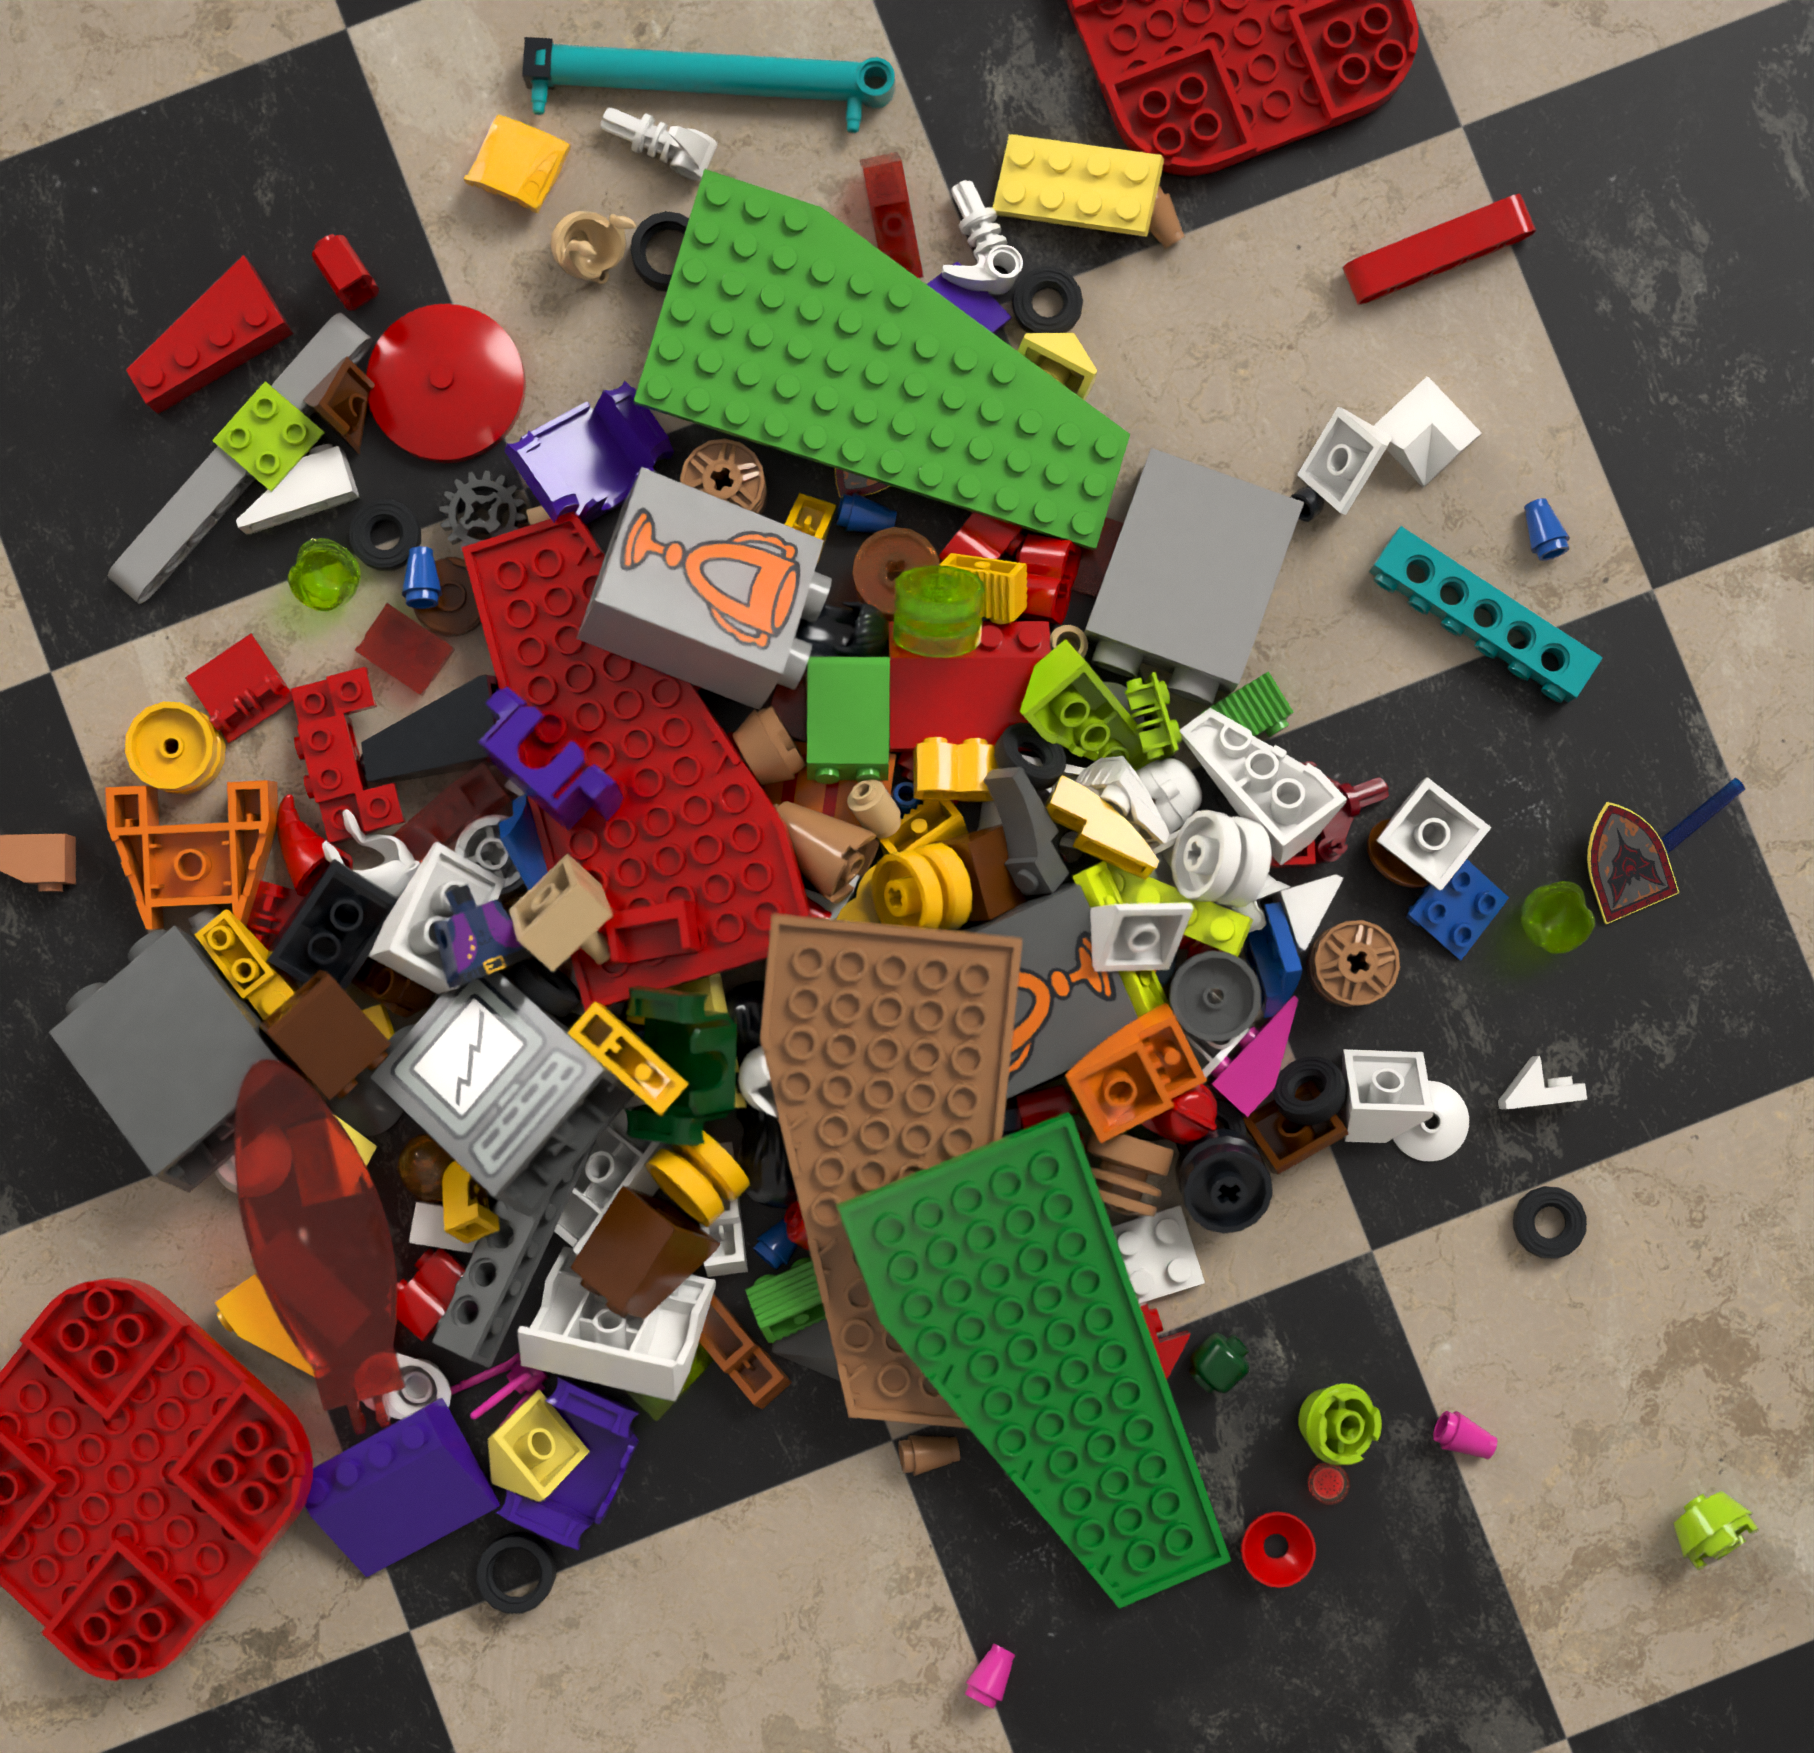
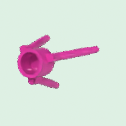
M518 1352L508 1361L451 1386L450 1390L451 1395L456 1394L511 1369L512 1371L506 1375L510 1382L470 1414L471 1419L475 1420L515 1389L520 1395L527 1390L499 1425L500 1427L535 1391L545 1389L542 1383L549 1376L546 1371L521 1366L520 1353Z

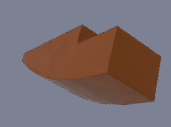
M713 1293L699 1342L720 1368L734 1380L753 1405L764 1409L792 1381Z

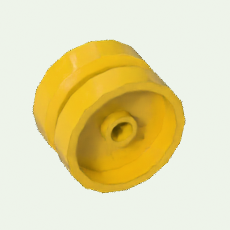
M163 701L146 707L133 719L126 733L125 754L130 768L141 781L171 794H191L205 789L218 777L225 762L226 744L221 731L216 730L209 716L181 702ZM178 742L179 748L176 753L172 754V752L176 751L174 744Z
M934 843L916 847L913 850L887 854L877 862L873 872L872 895L876 912L882 924L953 931L966 923L972 903L970 879L962 860L952 848L942 843Z
M702 1130L705 1144L694 1146L672 1144L675 1152L661 1148L645 1166L653 1180L678 1207L701 1225L709 1227L724 1212L721 1198L730 1201L736 1200L750 1186V1183L736 1161L712 1137Z

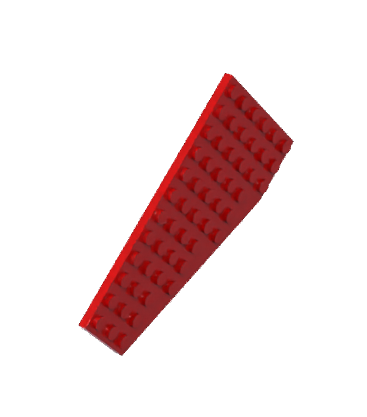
M572 511L560 515L555 523L551 519H547L461 547L498 687L500 690L509 687L527 703L526 707L531 708L533 706L544 716L535 726L534 731L518 747L520 762L531 769L544 768L573 741L584 751L585 762L553 796L558 799L588 766L596 764L615 781L624 798L620 808L608 821L594 809L590 808L568 831L528 796L547 871L549 872L568 854L602 885L611 912L679 900L694 902L701 951L623 965L612 963L610 957L602 964H597L581 947H578L570 955L585 1012L594 1002H599L608 1007L630 1000L628 987L646 986L668 989L768 959L773 913L812 917L788 827L693 684L576 639L605 557V553L581 517ZM604 923L597 930H599L607 938L606 926Z

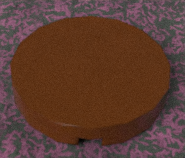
M445 557L435 561L442 595L438 598V605L427 609H413L418 620L431 632L446 637L463 636L476 629L481 624V619L465 560L458 557Z

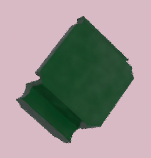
M646 986L628 987L630 1001L625 1014L634 1017H645L644 1042L689 1085L661 1116L648 1104L625 1107L624 1110L628 1122L626 1134L633 1138L673 1145L694 1146L705 1144L702 1134L704 1121L726 1118L728 1113L735 1109L737 1024L730 1018L728 1013L705 1010L707 994Z

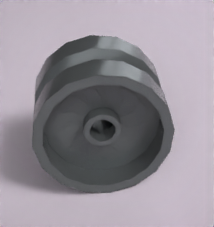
M1207 951L1191 956L1177 968L1170 982L1168 1001L1178 1023L1185 1031L1202 1040L1224 1041L1239 1036L1252 1025L1260 1009L1261 989L1256 974L1244 960L1228 952ZM1218 988L1222 991L1220 995L1223 996V999L1220 1003L1216 1004L1208 1001L1207 994L1210 989Z

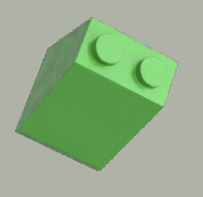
M809 657L807 684V780H816L822 784H833L839 780H856L858 783L871 779L879 781L888 780L890 657Z

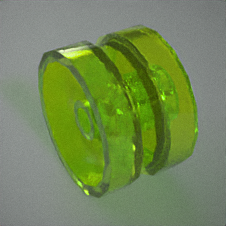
M928 565L914 567L902 572L895 580V607L897 610L894 612L893 639L901 648L927 657H952L963 655L976 649L981 643L982 615L980 612L983 610L984 582L977 575L965 569L952 566Z

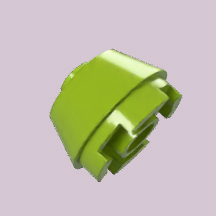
M1337 1384L1314 1391L1303 1402L1298 1420L1300 1432L1312 1451L1322 1461L1333 1465L1354 1464L1363 1460L1364 1458L1361 1455L1369 1448L1372 1440L1378 1441L1382 1425L1379 1409L1373 1406L1371 1399L1361 1388L1352 1384Z
M1723 1491L1715 1493L1708 1498L1704 1494L1694 1498L1683 1507L1686 1513L1674 1522L1684 1559L1689 1558L1697 1570L1704 1569L1707 1566L1703 1560L1706 1557L1711 1558L1713 1556L1714 1559L1720 1560L1745 1543L1746 1540L1741 1534L1746 1530L1749 1534H1754L1759 1530L1750 1517L1752 1512Z

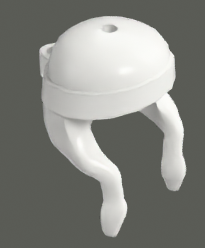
M1166 758L1146 764V766L1136 771L1150 797L1156 799L1155 806L1165 822L1169 834L1174 833L1200 807L1202 791L1199 782L1183 762L1175 758Z
M344 810L342 812L344 826L357 843L376 849L385 858L384 862L375 868L353 871L400 898L419 868L420 862L415 861L413 854L410 853L407 846L394 836L381 834L366 836L360 830L355 816L349 810ZM325 841L322 844V849L326 859L330 863L335 859L344 864L337 849Z

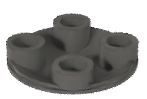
M382 1063L371 1071L367 1067L355 1077V1080L358 1082L357 1085L341 1099L336 1095L331 1100L326 1097L330 1115L335 1114L363 1136H373L388 1131L399 1120L404 1111L371 1078L372 1074Z

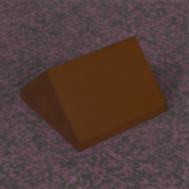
M1002 824L935 842L952 848L962 860L969 875L972 903L966 922L991 920L1027 901L1026 896H1023L1020 889L1015 885L1014 879L1005 866L1009 858Z
M1312 1081L1303 1083L1297 1088L1295 1097L1300 1101H1310L1321 1095ZM1275 1100L1255 1110L1248 1117H1243L1246 1129L1269 1170L1277 1175L1349 1135L1346 1127L1336 1114L1329 1120L1316 1125L1301 1126L1292 1123L1279 1112Z

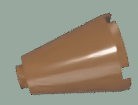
M784 801L780 805L774 804V807L788 827L799 871L825 899L834 904L844 900L855 889L849 883L857 874L863 877L875 858L879 846V841L875 838L878 836L870 830L789 801Z

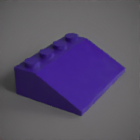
M442 1397L313 1467L311 1489L305 1503L311 1518L366 1578L501 1506Z

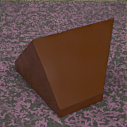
M346 356L303 401L360 456L369 391L373 389L375 384Z

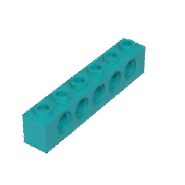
M1402 526L1395 531L1369 570V573L1375 576L1374 582L1378 586L1391 593L1397 590L1408 597L1407 603L1413 609L1425 615L1429 612L1443 620L1441 626L1448 632L1458 637H1461L1462 634L1466 635L1476 642L1474 647L1480 653L1492 659L1498 656L1509 664L1507 668L1511 673L1526 681L1529 678L1533 679L1543 686L1541 691L1556 702L1561 703L1565 700L1569 703L1576 699L1603 659V657ZM1417 565L1422 568L1425 573L1424 582H1412L1406 573L1407 566ZM1442 587H1451L1457 592L1458 603L1456 605H1448L1442 601L1440 597V589ZM1481 608L1489 612L1492 619L1490 627H1481L1475 622V609ZM1515 630L1524 636L1525 646L1523 649H1515L1508 643L1507 635L1509 631ZM1543 652H1549L1556 656L1558 660V669L1556 671H1549L1543 667L1541 663Z

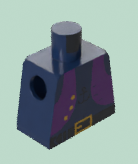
M468 884L445 892L454 916L435 923L434 929L449 989L531 957L530 951L517 940L513 923L497 899L477 906Z

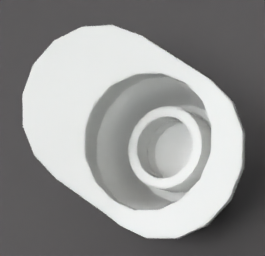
M382 1352L371 1355L362 1362L356 1373L355 1387L359 1398L368 1408L378 1413L401 1420L441 1397L448 1408L450 1406L451 1390L448 1380L438 1366L429 1360L415 1359L399 1353Z

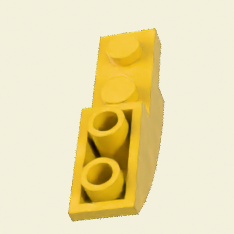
M224 910L194 934L241 998L248 999L263 1020L299 989L288 973L267 961L268 950L229 910Z

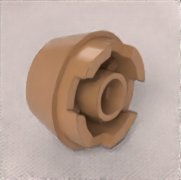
M772 705L758 712L754 709L732 734L739 748V755L761 785L796 779L795 774L807 766L796 743L792 740L783 725V721Z

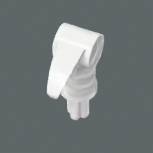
M608 108L605 111L601 121V128L631 141V150L636 153L642 152L645 147L648 148V156L654 158L657 153H660V161L665 163L671 158L670 168L688 179L701 181L704 169L708 168L718 145L713 138L700 131L689 128L685 129L680 126L670 127V130L666 131L667 124L660 122L658 127L654 126L655 119L647 113L640 120L614 108Z
M961 181L952 188V195L964 218L958 227L962 234L971 235L968 238V243L971 247H976L973 254L978 263L975 266L943 265L942 277L955 285L969 290L988 291L997 295L1004 294L1012 288L1022 269V257L1015 248L1006 245L1007 240L1005 236L999 235L1002 229L999 224L993 223L997 218L994 208H984L974 184L971 181ZM997 265L1005 268L1008 274L999 273L995 270L994 266Z

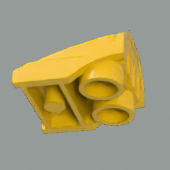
M497 115L479 155L468 175H465L464 181L472 187L475 184L477 188L481 187L488 193L502 195L511 202L514 200L522 207L530 208L531 211L539 213L548 193L556 183L571 146L569 143L514 119Z

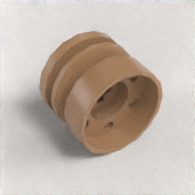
M729 439L707 441L695 448L684 462L680 476L682 484L759 515H762L764 512L768 492L763 467L755 453L742 443ZM725 476H729L732 486H724L719 491L715 480H723Z
M1363 920L1345 921L1321 932L1311 944L1306 959L1307 977L1315 992L1329 1003L1341 1007L1367 1005L1384 997L1394 986L1400 970L1399 951L1392 937L1378 925ZM1360 954L1359 962L1364 966V969L1356 970L1352 973L1349 971L1351 963L1347 961V957Z
M1092 1128L1086 1151L1102 1160L1099 1168L1091 1166L1090 1168L1093 1177L1096 1178L1095 1182L1104 1207L1129 1216L1148 1215L1155 1217L1157 1207L1140 1200L1142 1193L1161 1197L1162 1191L1146 1183L1148 1174L1167 1176L1174 1150L1124 1134H1119L1100 1143Z

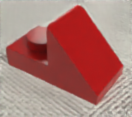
M1146 1302L1139 1303L1167 1380L1191 1333L1186 1330L1158 1339L1157 1333L1163 1331V1326L1157 1309L1149 1310Z

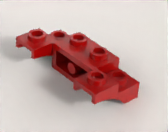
M366 667L326 676V680L291 688L299 725H297L299 736L294 737L295 749L299 759L306 761L309 774L303 777L305 789L309 799L315 798V802L319 804L328 842L333 845L354 840L353 836L344 826L342 812L346 809L355 816L360 830L365 835L406 823L397 794V784L391 783L368 789L366 777L361 768L360 753L352 721L348 715L377 707L368 677V668Z

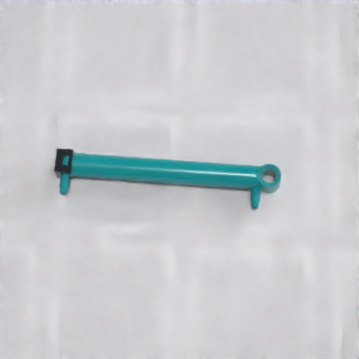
M525 37L522 77L526 87L532 89V112L535 115H543L545 113L548 90H554L555 85L846 101L847 131L849 133H857L862 119V103L867 107L882 108L891 102L895 94L894 69L889 62L878 57L857 62L554 44L552 38ZM871 77H880L886 82L880 89H871L865 83Z

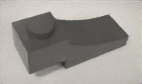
M1022 767L993 769L983 780L995 802L1004 829L1009 858L1005 866L1023 896L1053 894L1069 874L1051 843V840L1059 830Z

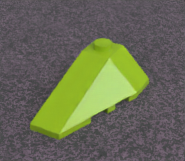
M1066 639L1034 666L1020 712L1044 740L1052 744L1057 743L1068 748L1071 753L1079 757L1084 756L1094 762L1100 758L1123 756L1135 772L1146 766V764L1156 760L1161 761L1165 758L1162 756L1149 760L1147 753H1142L1138 733L1144 731L1135 729V726L1138 725L1136 721L1132 719L1131 715Z

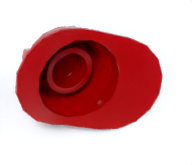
M1200 1084L1172 1098L1171 1101L1174 1107L1141 1123L1147 1129L1166 1139L1184 1145L1189 1141L1199 1140L1207 1135L1209 1131H1215L1217 1127L1214 1123L1217 1116V1102L1212 1091L1205 1085Z

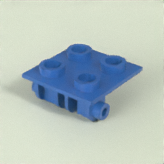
M1466 859L1441 891L1431 884L1428 887L1424 886L1422 889L1424 893L1413 906L1410 905L1407 908L1409 912L1406 918L1414 925L1422 926L1461 961L1509 897Z

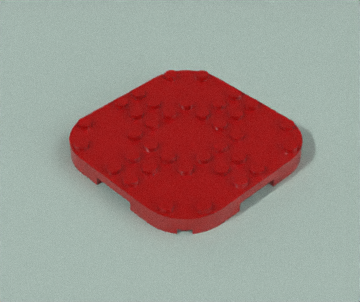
M1066 0L1121 138L1131 151L1162 155L1164 159L1162 171L1175 175L1194 176L1215 172L1376 110L1386 103L1403 84L1418 47V20L1411 0Z
M114 1277L77 1284L55 1297L19 1341L23 1344L0 1372V1586L45 1627L41 1634L73 1664L95 1677L110 1681L146 1678L170 1667L183 1658L194 1647L294 1523L307 1501L313 1478V1457L310 1442L304 1427L294 1412L167 1296L144 1282L130 1278Z

